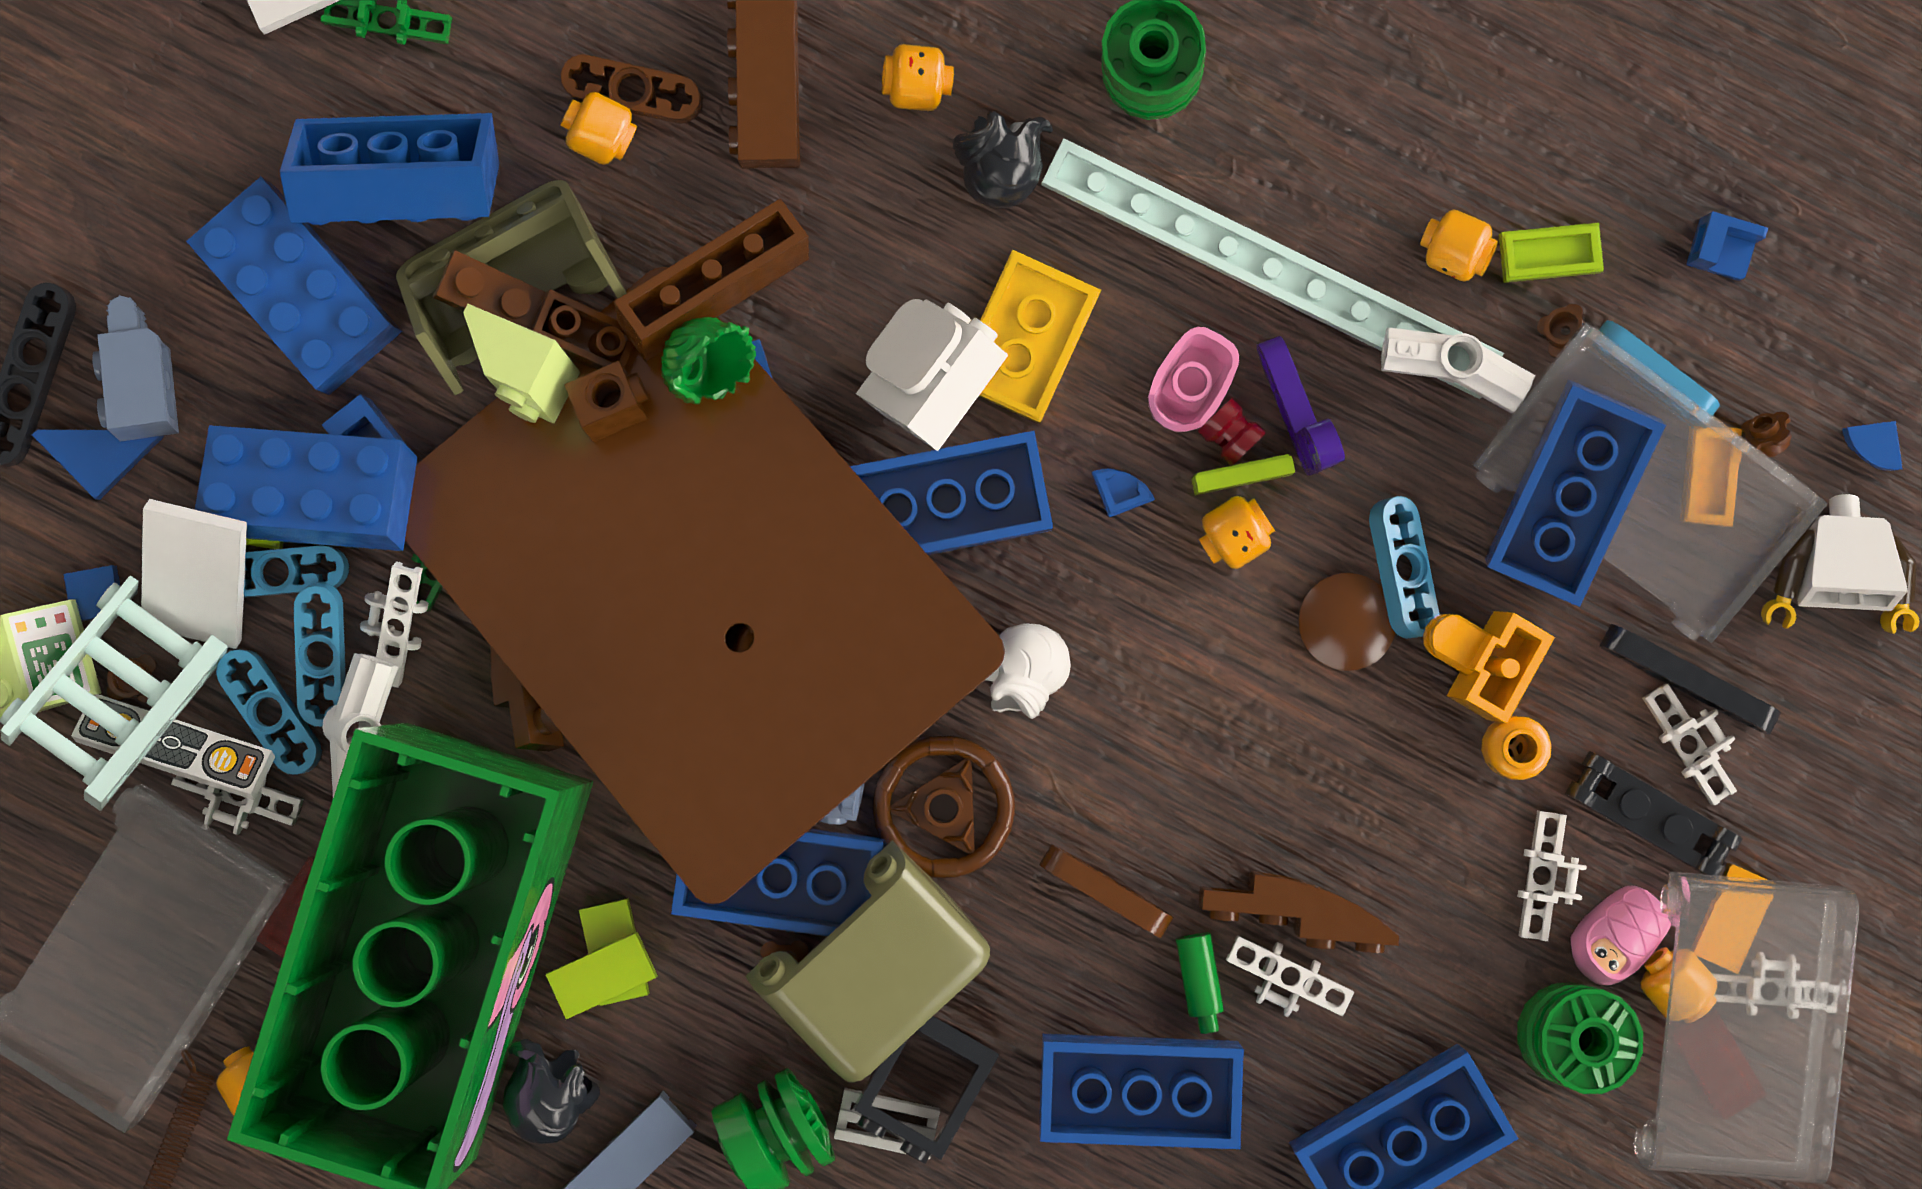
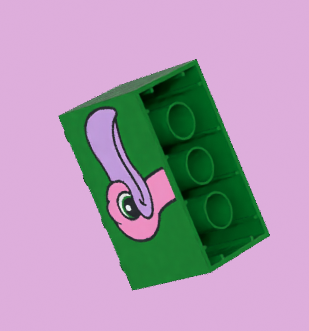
M409 723L356 728L227 1140L382 1189H447L478 1156L509 1056L508 1048L512 1045L594 780Z

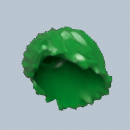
M703 317L684 322L678 329L673 330L670 338L665 341L663 356H661V376L669 392L673 393L675 398L682 399L684 403L696 405L700 404L702 397L716 400L723 399L727 392L735 393L737 381L748 383L750 381L749 371L754 367L753 361L756 357V351L754 350L756 346L752 344L753 338L749 335V328L746 326L740 327L732 322H721L718 318Z

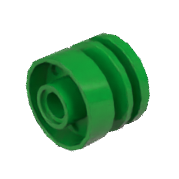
M1132 0L1122 5L1107 22L1102 38L1103 85L1112 102L1128 115L1146 120L1168 118L1185 109L1197 95L1204 72L1206 42L1204 29L1195 13L1179 0Z
M1555 983L1538 990L1524 1005L1517 1023V1043L1525 1063L1539 1077L1582 1094H1604L1622 1086L1636 1071L1643 1054V1030L1636 1012L1621 997L1603 989L1579 983Z
M788 1068L775 1074L781 1096L766 1079L758 1083L757 1088L762 1107L757 1109L752 1101L741 1092L713 1107L711 1110L722 1152L734 1174L743 1181L747 1189H784L788 1187L790 1181L785 1164L788 1160H791L803 1175H810L813 1173L814 1168L808 1149L823 1167L835 1161L834 1150L829 1138V1129L819 1106L809 1090L800 1084L799 1080Z

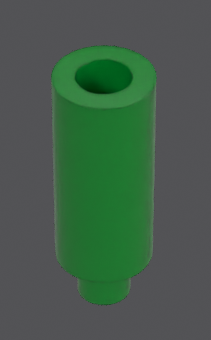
M1195 933L1177 937L1176 945L1189 1017H1197L1200 1034L1219 1031L1217 1014L1223 1012L1224 1008L1211 933Z

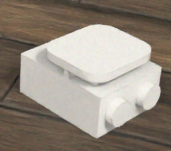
M913 299L898 309L870 347L866 357V365L872 372L856 394L885 418L938 451L1008 357V354L994 343L998 334L979 319L974 318L971 321L966 314L950 303H947L942 309L927 299L924 301Z

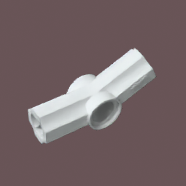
M1397 328L1386 329L1382 345L1381 371L1442 378L1451 383L1456 382L1511 414L1517 410L1532 386L1534 374L1485 348L1472 335L1466 333L1446 335ZM1451 346H1459L1467 351L1470 363L1465 371L1456 370L1449 364L1447 354Z
M354 653L338 703L326 713L323 719V732L330 741L333 798L352 737L346 739L349 727L358 721V728L381 726L379 722L398 666L393 663L362 653Z

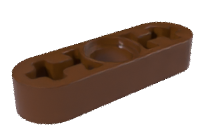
M585 54L571 57L566 61L561 70V82L564 89L571 98L578 102H582L584 97L590 92H598L602 95L605 92L602 85L587 83L585 90L581 91L576 81L572 79L573 74H582L584 67H590V73L594 78L607 81V71H613L608 84V98L626 106L632 114L683 124L696 118L702 107V97L698 87L691 79L685 76ZM630 76L639 77L645 83L644 95L635 102H626L618 94L619 84L623 79ZM654 82H661L659 86L660 92L668 95H676L678 88H685L687 97L692 100L691 104H682L680 112L673 111V105L670 101L656 97L657 107H649L655 95Z
M1054 844L1050 845L1039 864L1051 874L1159 938H1162L1174 918L1160 907Z

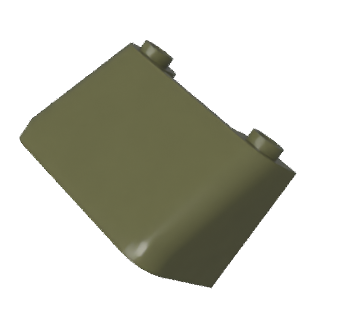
M893 840L869 861L864 872L863 882L872 896L799 963L787 952L778 951L764 957L745 976L760 997L834 1072L847 1082L860 1081L871 1074L973 980L986 966L990 957L988 942L957 903Z

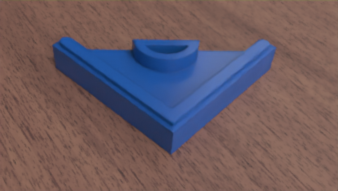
M36 430L32 434L80 485L97 500H101L164 438V436H155L120 442L108 430Z

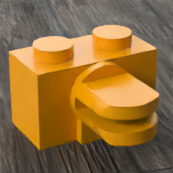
M1493 611L1484 629L1460 615L1440 614L1427 624L1423 634L1424 646L1427 651L1459 671L1447 697L1486 720L1505 724L1511 718L1555 638L1515 613Z

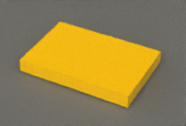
M1012 250L980 321L998 334L994 343L1006 352L1008 357L985 386L979 397L1040 424L1101 290Z

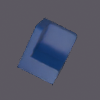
M1712 211L1699 220L1686 265L1740 281L1746 277L1755 243L1766 238L1768 228Z
M361 394L322 424L330 435L396 439L404 442L374 402Z

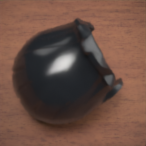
M995 111L987 113V120L984 117L978 116L970 133L958 134L952 141L956 158L960 161V165L964 166V184L969 195L975 201L996 209L1011 208L1025 201L1039 182L1043 168L1040 152V134L1042 132L1052 133L1051 123L1044 117H1036L1014 122L1008 128L1004 117Z
M528 1039L512 1043L508 1048V1052L519 1057V1060L505 1086L502 1103L509 1125L519 1137L531 1143H556L566 1138L574 1129L579 1114L585 1113L598 1100L600 1087L584 1075L585 1071L582 1068V1064H576L580 1055L577 1050H565L556 1060L549 1062L545 1059L539 1043H534Z

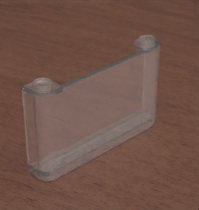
M1584 321L1529 390L1517 410L1510 414L1473 461V466L1479 469L1475 477L1496 493H1499L1502 488L1516 492L1568 379L1660 418L1666 424V427L1603 558L1669 606V609L1676 615L1671 623L1683 634L1694 641L1701 635L1712 643L1828 503L1814 490L1590 323Z
M144 784L135 785L134 789L127 788L117 799L112 812L117 815L114 825L118 827V830L16 989L8 992L2 998L0 997V1054L123 1133L135 1127L146 1114L181 1060V1050L188 1049L292 884L291 878Z
M1670 872L1669 883L1665 884L1661 890L1660 908L1662 914H1667L1669 922L1676 927L1656 1120L1648 1119L1643 1129H1637L1634 1138L1635 1156L1639 1159V1163L1647 1170L1824 1184L1829 1178L1832 1165L1859 922L1857 896L1854 891L1842 886Z

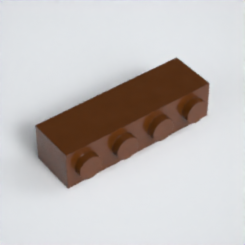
M727 0L728 9H736V28L727 29L728 57L737 58V77H728L729 106H737L738 124L729 125L730 155H738V161L742 169L800 168L797 0Z
M780 198L615 300L618 324L646 362L663 351L665 341L670 338L673 330L678 329L684 322L703 317L716 318L809 260L808 235Z

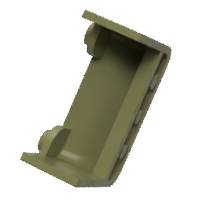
M563 180L551 181L491 213L489 217L476 221L408 259L396 274L415 336L454 395L464 391L456 366L469 364L478 358L464 313L432 298L448 259L454 250L545 292L549 289L556 290L568 283L571 290L578 294H595L603 290L608 284L618 299L627 294L611 259L568 183Z

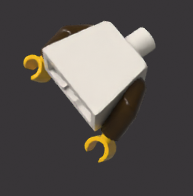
M1841 494L1829 499L1830 515L1817 517L1809 530L1802 531L1797 535L1784 555L1773 589L1774 593L1777 594V598L1768 601L1763 606L1761 611L1763 621L1769 625L1772 612L1776 608L1784 607L1786 616L1782 627L1785 629L1791 627L1796 621V612L1790 604L1792 599L1798 598V606L1883 611L1880 618L1881 627L1886 632L1892 634L1896 633V620L1902 614L1904 618L1903 629L1908 632L1915 631L1919 626V617L1913 610L1909 609V604L1915 601L1917 570L1915 559L1899 538L1893 535L1890 523L1884 518L1861 517L1858 496Z

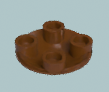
M1354 573L1336 574L1318 582L1304 596L1299 612V631L1305 647L1319 663L1337 670H1359L1378 661L1391 646L1395 632L1389 622L1383 588L1374 580Z

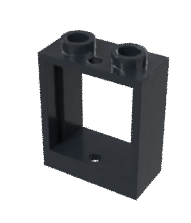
M934 1016L920 1027L915 1034L975 1068L936 1140L932 1141L872 1106L908 1039L873 1071L852 1109V1112L861 1116L856 1125L880 1139H883L886 1132L904 1141L900 1150L926 1164L929 1157L935 1160H942L999 1056L998 1053Z

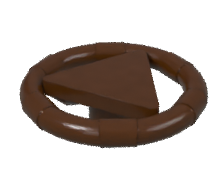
M929 736L908 745L886 764L876 783L873 796V819L879 838L884 839V846L886 847L893 840L928 876L934 878H956L972 873L990 862L1004 846L1012 831L1015 816L1013 788L1010 778L998 759L982 746L955 736ZM958 755L966 758L891 805L892 793L897 787L904 771L914 762L926 756ZM972 762L981 768L993 790H995L997 799L996 820L983 844L976 850H974ZM891 812L970 854L961 858L930 859L916 853L907 846L893 824Z

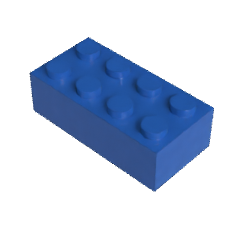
M492 113L296 119L280 169L290 223L308 222L312 225H323L329 222L358 221L369 224L380 220L407 219L411 222H422L428 219L457 218L467 221L478 217H489L500 164Z
M261 176L186 241L315 390L330 395L402 332L307 222L290 223L285 197L276 186Z
M1568 379L1485 557L1487 567L1580 607L1666 424L1660 418Z
M209 425L195 510L247 522L246 539L403 551L417 456L402 440Z
M1035 431L942 448L938 451L932 450L850 466L927 555L1053 530Z
M810 829L733 896L718 904H708L696 898L680 877L676 875L671 914L829 936L872 896L863 882L864 872L869 861L883 850L884 839Z
M1042 1034L1039 1110L1040 1142L1240 1149L1244 1049L1238 1041Z
M1456 1044L1290 1141L1289 1145L1315 1189H1434L1519 1138L1469 1053Z

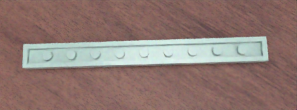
M1064 138L1042 181V186L1382 351L1387 328L1446 335L1464 334ZM1482 343L1485 348L1503 356V352ZM1451 346L1447 354L1449 364L1456 370L1465 371L1470 363L1467 351L1459 346ZM1437 378L1478 399L1482 398L1456 382L1451 383L1442 378Z

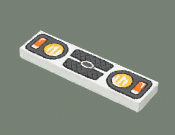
M99 694L94 695L128 721L134 718L141 722L149 712L148 710ZM82 713L71 735L77 743L115 754L120 748L115 743L117 737ZM175 719L140 763L255 800L275 759V755L272 750Z

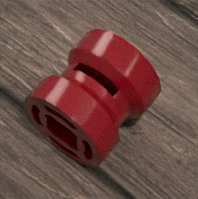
M1233 397L1197 431L1207 442H1214L1222 448L1221 457L1230 466H1233L1267 433L1257 422L1248 423L1245 420L1243 408Z

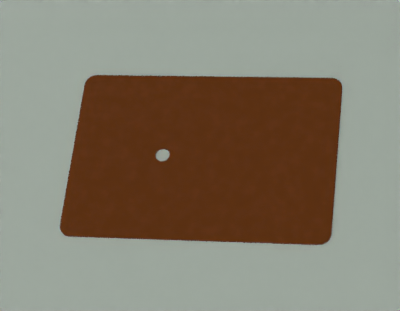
M659 267L649 271L628 288L626 292H630L668 267ZM613 301L601 313L617 320ZM633 345L625 369L629 375L637 372L645 387L649 400L642 402V406L648 419L593 442L581 428L569 396L555 423L538 417L536 423L526 421L509 411L511 404L497 397L416 465L405 541L694 896L702 902L718 904L733 896L991 676L1001 666L1004 660L1005 648L1003 641L993 628L755 359L753 361L754 367L749 371L750 381L748 383L737 381L735 393L727 392L723 399L716 400L702 397L700 404L695 405L693 403H684L682 399L675 398V395L669 392L668 387L663 383L661 376V356H663V351L645 362ZM572 361L580 371L578 378L598 370ZM612 392L606 395L601 403V407L608 408L616 404L621 392ZM735 624H746L754 632V642L744 652L730 650L725 642V635L728 629Z

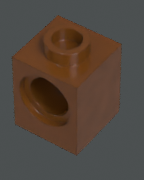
M620 361L564 384L580 426L593 442L648 419L642 406V402L649 400L645 387L638 373L629 375ZM612 392H621L616 404L608 408L601 407V403L606 395Z

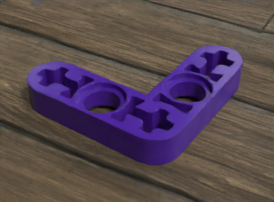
M1279 335L1257 344L1256 347L1261 365L1306 475L1311 476L1343 462L1345 454L1338 433L1329 418L1319 422L1316 421L1283 338Z

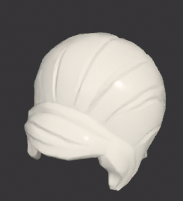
M1020 624L1005 629L999 635L1005 648L1004 660L1001 666L986 680L993 681L990 687L993 711H1022L1026 716L1033 719L1044 709L1046 702L1049 700V695L1065 684L1069 676L1071 664L1068 648L1058 633L1040 624Z

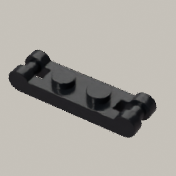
M1591 751L1588 752L1582 762L1585 769L1577 783L1574 781L1570 783L1565 792L1567 796L1716 881L1720 880L1726 870L1722 866L1730 850L1736 852L1743 838L1620 769L1605 758ZM1602 777L1612 782L1604 798L1594 793ZM1701 834L1713 840L1704 856L1693 850Z

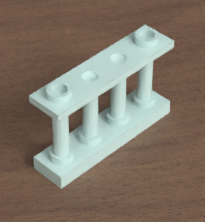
M131 575L122 586L113 583L105 591L96 605L101 609L97 616L25 701L20 698L15 699L0 718V723L4 725L0 730L1 740L10 746L19 734L23 732L84 776L82 782L88 785L84 790V800L99 811L104 808L216 670L218 662L227 653L228 649L226 644L213 635L209 637L203 646L197 641L191 644L134 603L132 599L138 592V580ZM118 616L180 660L178 665L183 670L172 684L167 680L159 682L100 639ZM86 654L148 698L147 704L152 708L141 722L134 718L128 721L68 677ZM54 693L117 737L115 743L120 748L109 761L102 757L97 761L35 716Z

